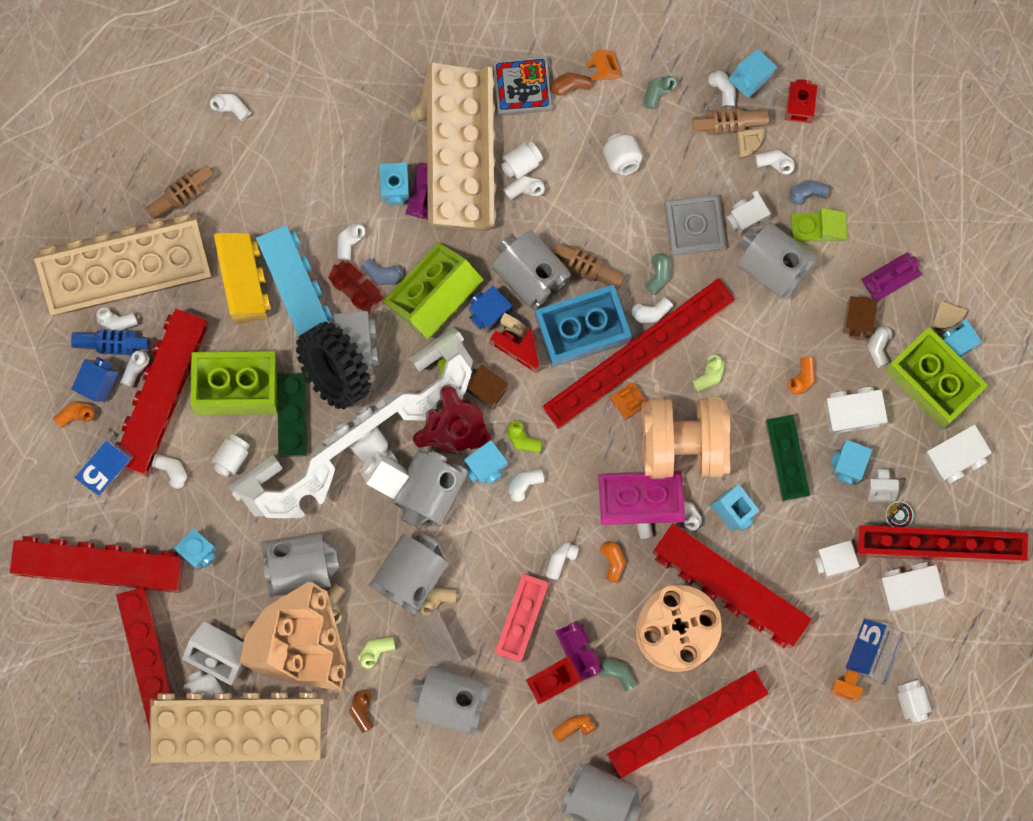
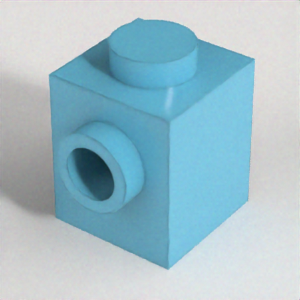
M757 49L737 66L728 80L749 98L767 83L777 69V66Z
M407 162L380 164L382 202H387L391 206L403 205L404 201H409Z
M491 440L464 459L467 466L464 469L468 470L467 476L472 482L477 480L480 485H483L485 482L488 485L494 483L502 476L500 471L508 466V462Z
M845 440L841 450H835L830 462V466L834 467L832 475L838 476L837 481L850 486L853 485V482L858 484L863 477L872 449Z
M194 528L174 548L197 570L209 566L215 559L214 553L217 551Z

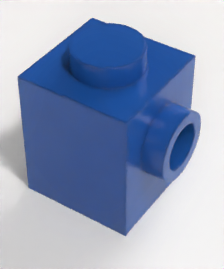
M494 286L484 294L479 292L469 302L471 304L469 307L470 321L479 330L484 328L487 332L500 322L504 313L509 314L512 311V305Z
M96 357L95 360L84 359L71 390L92 401L106 402L119 372L110 368L112 363L99 357Z

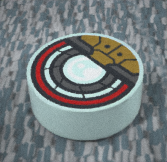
M901 501L890 504L884 514L885 522L889 527H908L913 520L912 508L907 503Z

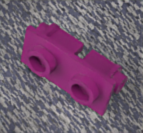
M420 162L405 214L428 220L427 164Z
M906 252L861 278V281L872 299L879 301L922 274L918 269L919 262L915 256L911 257Z
M577 620L555 632L566 656L570 657L583 681L602 672L600 669L602 664L599 662L593 648L586 649L585 645L590 643V640L583 628V624L580 625Z

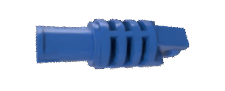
M100 329L97 333L72 332L71 347L96 349V352H99V354L132 355L134 349L149 350L150 339L135 338V331Z

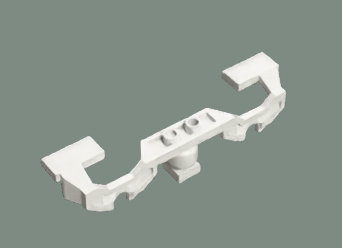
M452 327L408 359L413 367L420 372L443 356L446 364L442 377L420 393L401 392L387 395L371 407L365 406L356 413L354 419L348 423L343 422L333 429V434L317 444L309 458L305 474L282 491L263 490L261 487L262 483L283 469L276 458L271 455L228 486L232 495L237 501L242 499L254 517L302 518L305 514L300 509V499L305 495H312L319 504L324 502L335 471L334 466L329 460L348 446L363 463L368 458H372L376 451L398 463L394 454L388 449L387 440L376 426L396 412L400 414L403 420L426 421V412L429 409L437 410V401L441 399L440 389L447 384L452 385L456 389L459 398L462 399L472 373L470 368L473 363L472 358L461 343L464 338Z

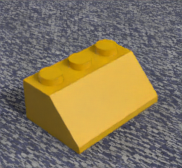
M249 233L214 234L229 313L234 323L237 325L268 318L267 310L271 309L268 293L263 294L261 284L266 283L263 267H258L256 257H260L257 240L252 241Z

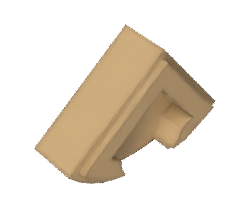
M764 128L736 132L739 160L753 155L759 149L764 137Z
M941 301L931 328L937 330L950 328L962 320L967 310Z
M506 313L503 314L500 320L502 329L522 339L529 330L523 323Z

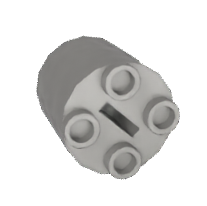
M770 221L759 233L750 228L738 244V247L744 250L745 253L737 263V267L785 300L789 299L797 288L796 286L806 277L817 260L814 253Z
M532 230L524 233L519 238H516L514 234H510L497 246V250L501 254L493 263L492 269L534 311L540 309L547 302L545 298L551 292L556 295L567 285L565 281L571 276L569 269Z
M419 448L407 470L409 478L395 499L392 498L391 500L393 504L402 509L403 515L401 520L418 529L422 528L425 521L441 527L466 478L468 470L459 465L447 463V458L434 451L431 453L423 448Z
M323 532L261 542L263 558H268L265 560L266 563H263L265 580L271 579L267 581L270 597L287 595L307 582H312L322 589L330 588L331 577L337 569H340L337 548L325 543Z
M402 534L369 586L383 594L392 603L399 604L404 610L416 616L449 563L445 561L441 545L429 536L422 534L409 537Z
M430 666L425 681L415 678L410 692L409 700L418 703L415 720L470 735V733L476 735L481 712L477 710L478 707L484 708L489 685H486L485 681ZM465 702L469 706L462 707L458 703Z
M579 763L559 812L574 821H636L642 806L637 785L589 764Z

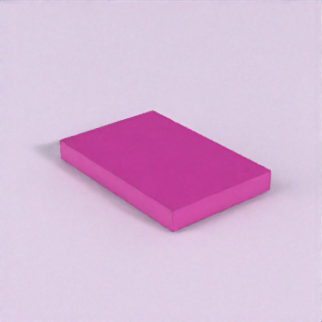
M674 471L673 477H665V479H651L649 476H645V473L598 474L601 525L685 522L681 471Z

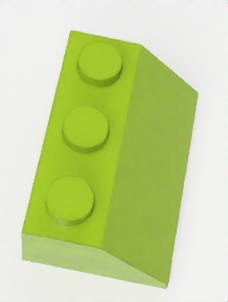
M438 242L383 302L414 331L428 340L439 330L448 317L457 311L463 301L477 289L483 278L465 258Z
M930 327L919 335L885 370L943 430L989 386Z
M192 352L190 405L194 415L277 414L276 352Z

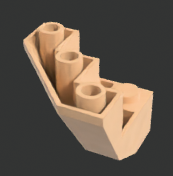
M307 582L265 607L245 635L239 663L255 672L283 681L341 691L346 675V660L328 592L312 582Z

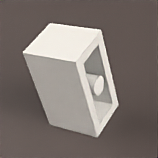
M865 387L858 389V394L847 395L846 391L830 394V398H827L824 402L829 434L834 435L885 426L888 421L882 390L874 391V387Z
M973 425L927 451L923 456L940 484L946 480L949 484H952L964 477L962 471L971 467L975 471L987 464L986 458L992 452L976 425Z
M924 562L911 566L912 571L901 573V569L884 572L885 577L881 578L878 582L886 612L890 613L944 599L945 596L937 566L929 567L928 563Z
M203 621L189 640L182 660L232 686L245 668L243 664L239 663L244 642Z

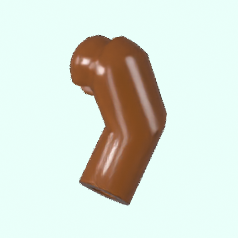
M566 72L551 82L550 90L558 96H562L574 88L589 90L592 80L591 77Z
M367 690L355 693L349 709L350 715L362 733L374 726L367 715L370 702L372 701V695Z

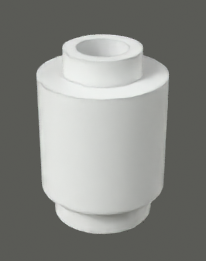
M531 141L528 144H521L503 156L504 163L501 164V167L509 178L514 177L518 180L538 167L543 157Z
M231 434L228 439L223 441L211 460L215 465L213 470L226 478L229 474L235 476L249 454L247 450L250 445L241 438Z
M919 680L897 686L899 691L897 697L905 720L911 718L913 724L928 719L927 713L932 712L925 688L920 685Z

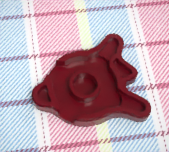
M450 384L444 385L440 389L442 408L440 410L429 409L426 412L425 427L413 436V443L419 448L437 446L450 454H460L458 451H463L467 448L471 450L481 448L491 440V435L484 424L481 410L470 401L460 399L456 389Z

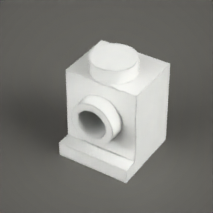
M755 191L752 193L750 201L743 199L733 205L730 215L725 218L729 227L733 231L737 230L741 236L750 228L753 229L769 220L771 213L759 193Z

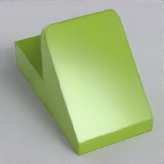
M821 208L818 213L791 214L792 238L797 242L847 240L846 212Z

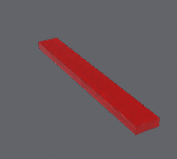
M717 278L542 406V409L555 427L560 429L735 301L734 297L721 280Z

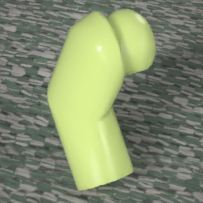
M709 356L704 375L691 381L697 393L721 381L724 362L720 356Z
M394 637L367 641L359 654L361 666L366 669L372 668L381 652L395 650Z

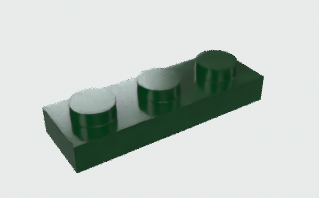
M305 373L277 374L278 456L307 457Z
M793 414L766 419L765 423L782 502L810 497Z

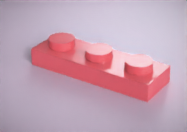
M522 574L495 654L520 663L522 662L549 585L548 582Z

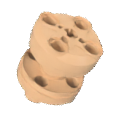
M719 396L699 398L697 421H673L671 399L650 398L647 402H642V460L645 476H649L651 479L673 477L674 455L698 454L700 477L721 478L724 474H730V412L726 400H722Z
M685 585L667 586L653 594L643 606L636 623L637 645L647 661L655 667L667 672H687L701 665L716 649L721 637V616L713 601L702 591ZM663 598H672L676 606L668 607L664 603ZM699 617H707L711 622V626H703L699 621ZM675 624L678 628H683V632L681 634L679 633V631H673L672 628L675 626ZM644 633H654L657 637V642H648L644 637ZM680 652H689L692 656V662H684L680 657Z

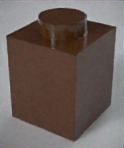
M850 296L847 301L843 333L849 334V338L855 340H865V337L870 338L874 330L878 300Z
M481 365L478 370L475 368L471 370L472 373L466 392L493 410L509 389V384Z

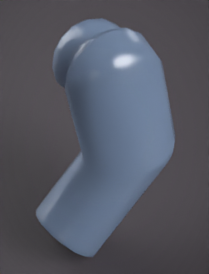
M805 180L792 187L789 199L795 205L803 204L804 198L809 195L826 199L830 186Z
M371 258L366 260L360 267L378 285L395 284L403 275L400 267L393 265L391 267L379 268Z

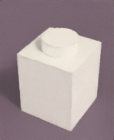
M377 451L372 458L370 457L365 461L362 467L361 475L366 484L395 499L409 478L404 466Z
M851 540L819 549L816 552L817 557L813 558L817 573H822L824 579L859 568Z

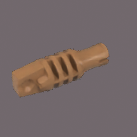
M736 107L707 110L706 116L692 118L693 130H707L708 135L740 132L749 126L769 125L768 109L743 111V108Z
M209 166L204 167L197 173L191 169L166 187L163 191L165 194L145 209L152 219H157L174 207L176 209L181 208L207 189L204 183L214 177V173Z
M556 243L552 251L570 272L591 282L598 280L609 286L614 284L615 289L619 290L624 280V274L603 265L602 259L592 254L590 255L571 245L568 248Z

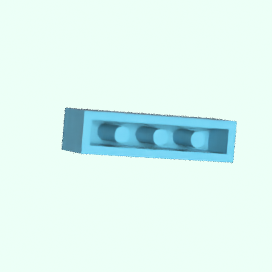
M287 225L257 237V242L298 337L321 322L326 321L329 324V321L333 320L327 305L321 306L318 297L322 296V292L317 281H310L307 272L312 271L306 255L300 257L297 251V247L301 246L296 232H289Z

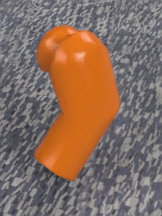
M814 357L800 358L801 372L788 382V389L793 394H802L814 384Z
M71 402L56 414L53 419L61 428L72 419L88 422L94 418V409L87 403Z
M604 542L600 547V552L607 557L610 563L605 579L618 584L626 559L617 543Z
M587 715L571 717L552 730V734L561 742L577 729H580L583 735L589 734L595 729V724L591 721L592 718Z

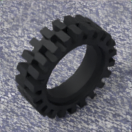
M324 321L298 337L296 353L300 355L297 357L298 362L304 365L301 367L303 373L308 374L309 377L306 378L308 383L313 382L314 387L312 389L316 393L321 392L320 398L323 401L327 399L328 405H335L336 409L342 408L343 410L369 394V388H371L369 380L371 377L369 373L365 372L369 368L366 363L361 362L364 359L362 353L358 354L355 349L358 346L355 342L352 344L349 342L351 337L347 333L343 335V329L340 327L336 328L335 324H328V322ZM325 352L330 356V358L335 363L342 379L332 369L331 365L327 360Z

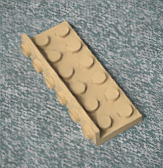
M438 63L427 65L428 226L472 231H484L494 226L496 220V210L494 208V195L496 192L494 167L496 159L493 150V142L495 140V130L493 129V115L495 112L493 88L495 79L492 67L490 66L482 69H473Z
M181 212L174 215V219L163 221L162 218L148 221L147 225L137 228L136 225H127L120 228V232L109 234V231H103L94 234L91 239L82 241V238H73L66 241V245L55 247V244H49L40 247L39 251L35 252L34 261L50 316L211 277L197 215Z
M255 692L243 693V698H232V693H215V698H203L204 693H186V698L176 699L174 693H159L158 699H150V763L320 760L321 705L324 704V699L316 697V692H299V697H288L287 692H272L271 698H260V693Z

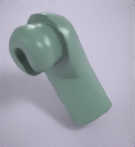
M664 75L650 81L642 106L648 109H655L659 96L669 93L676 88V79L673 76Z
M657 253L652 257L651 263L655 267V275L644 285L652 295L659 291L671 278V261L667 255Z
M611 658L603 660L602 666H600L602 671L599 673L600 676L604 678L609 675L617 677L625 691L637 686L633 675L624 662Z

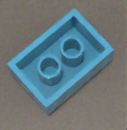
M614 284L535 310V319L552 368L631 342L632 336Z

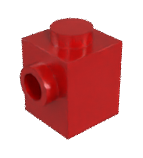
M805 79L790 82L784 120L812 123L818 85L812 84L811 81Z

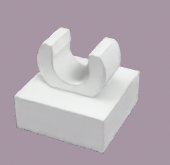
M878 469L876 479H870L867 501L896 502L899 480L889 479V469Z

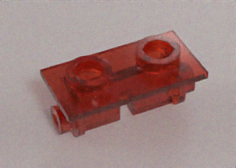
M342 260L338 265L334 264L328 277L332 285L350 298L356 308L368 311L369 314L373 304L377 305L382 300L381 291L368 279L359 284L357 281L362 278L363 274L350 262L346 263Z

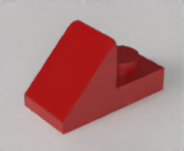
M530 327L519 345L515 343L517 339L510 333L503 331L501 334L495 330L490 338V345L534 373H537L539 362L532 328Z
M569 656L526 679L538 705L582 682Z

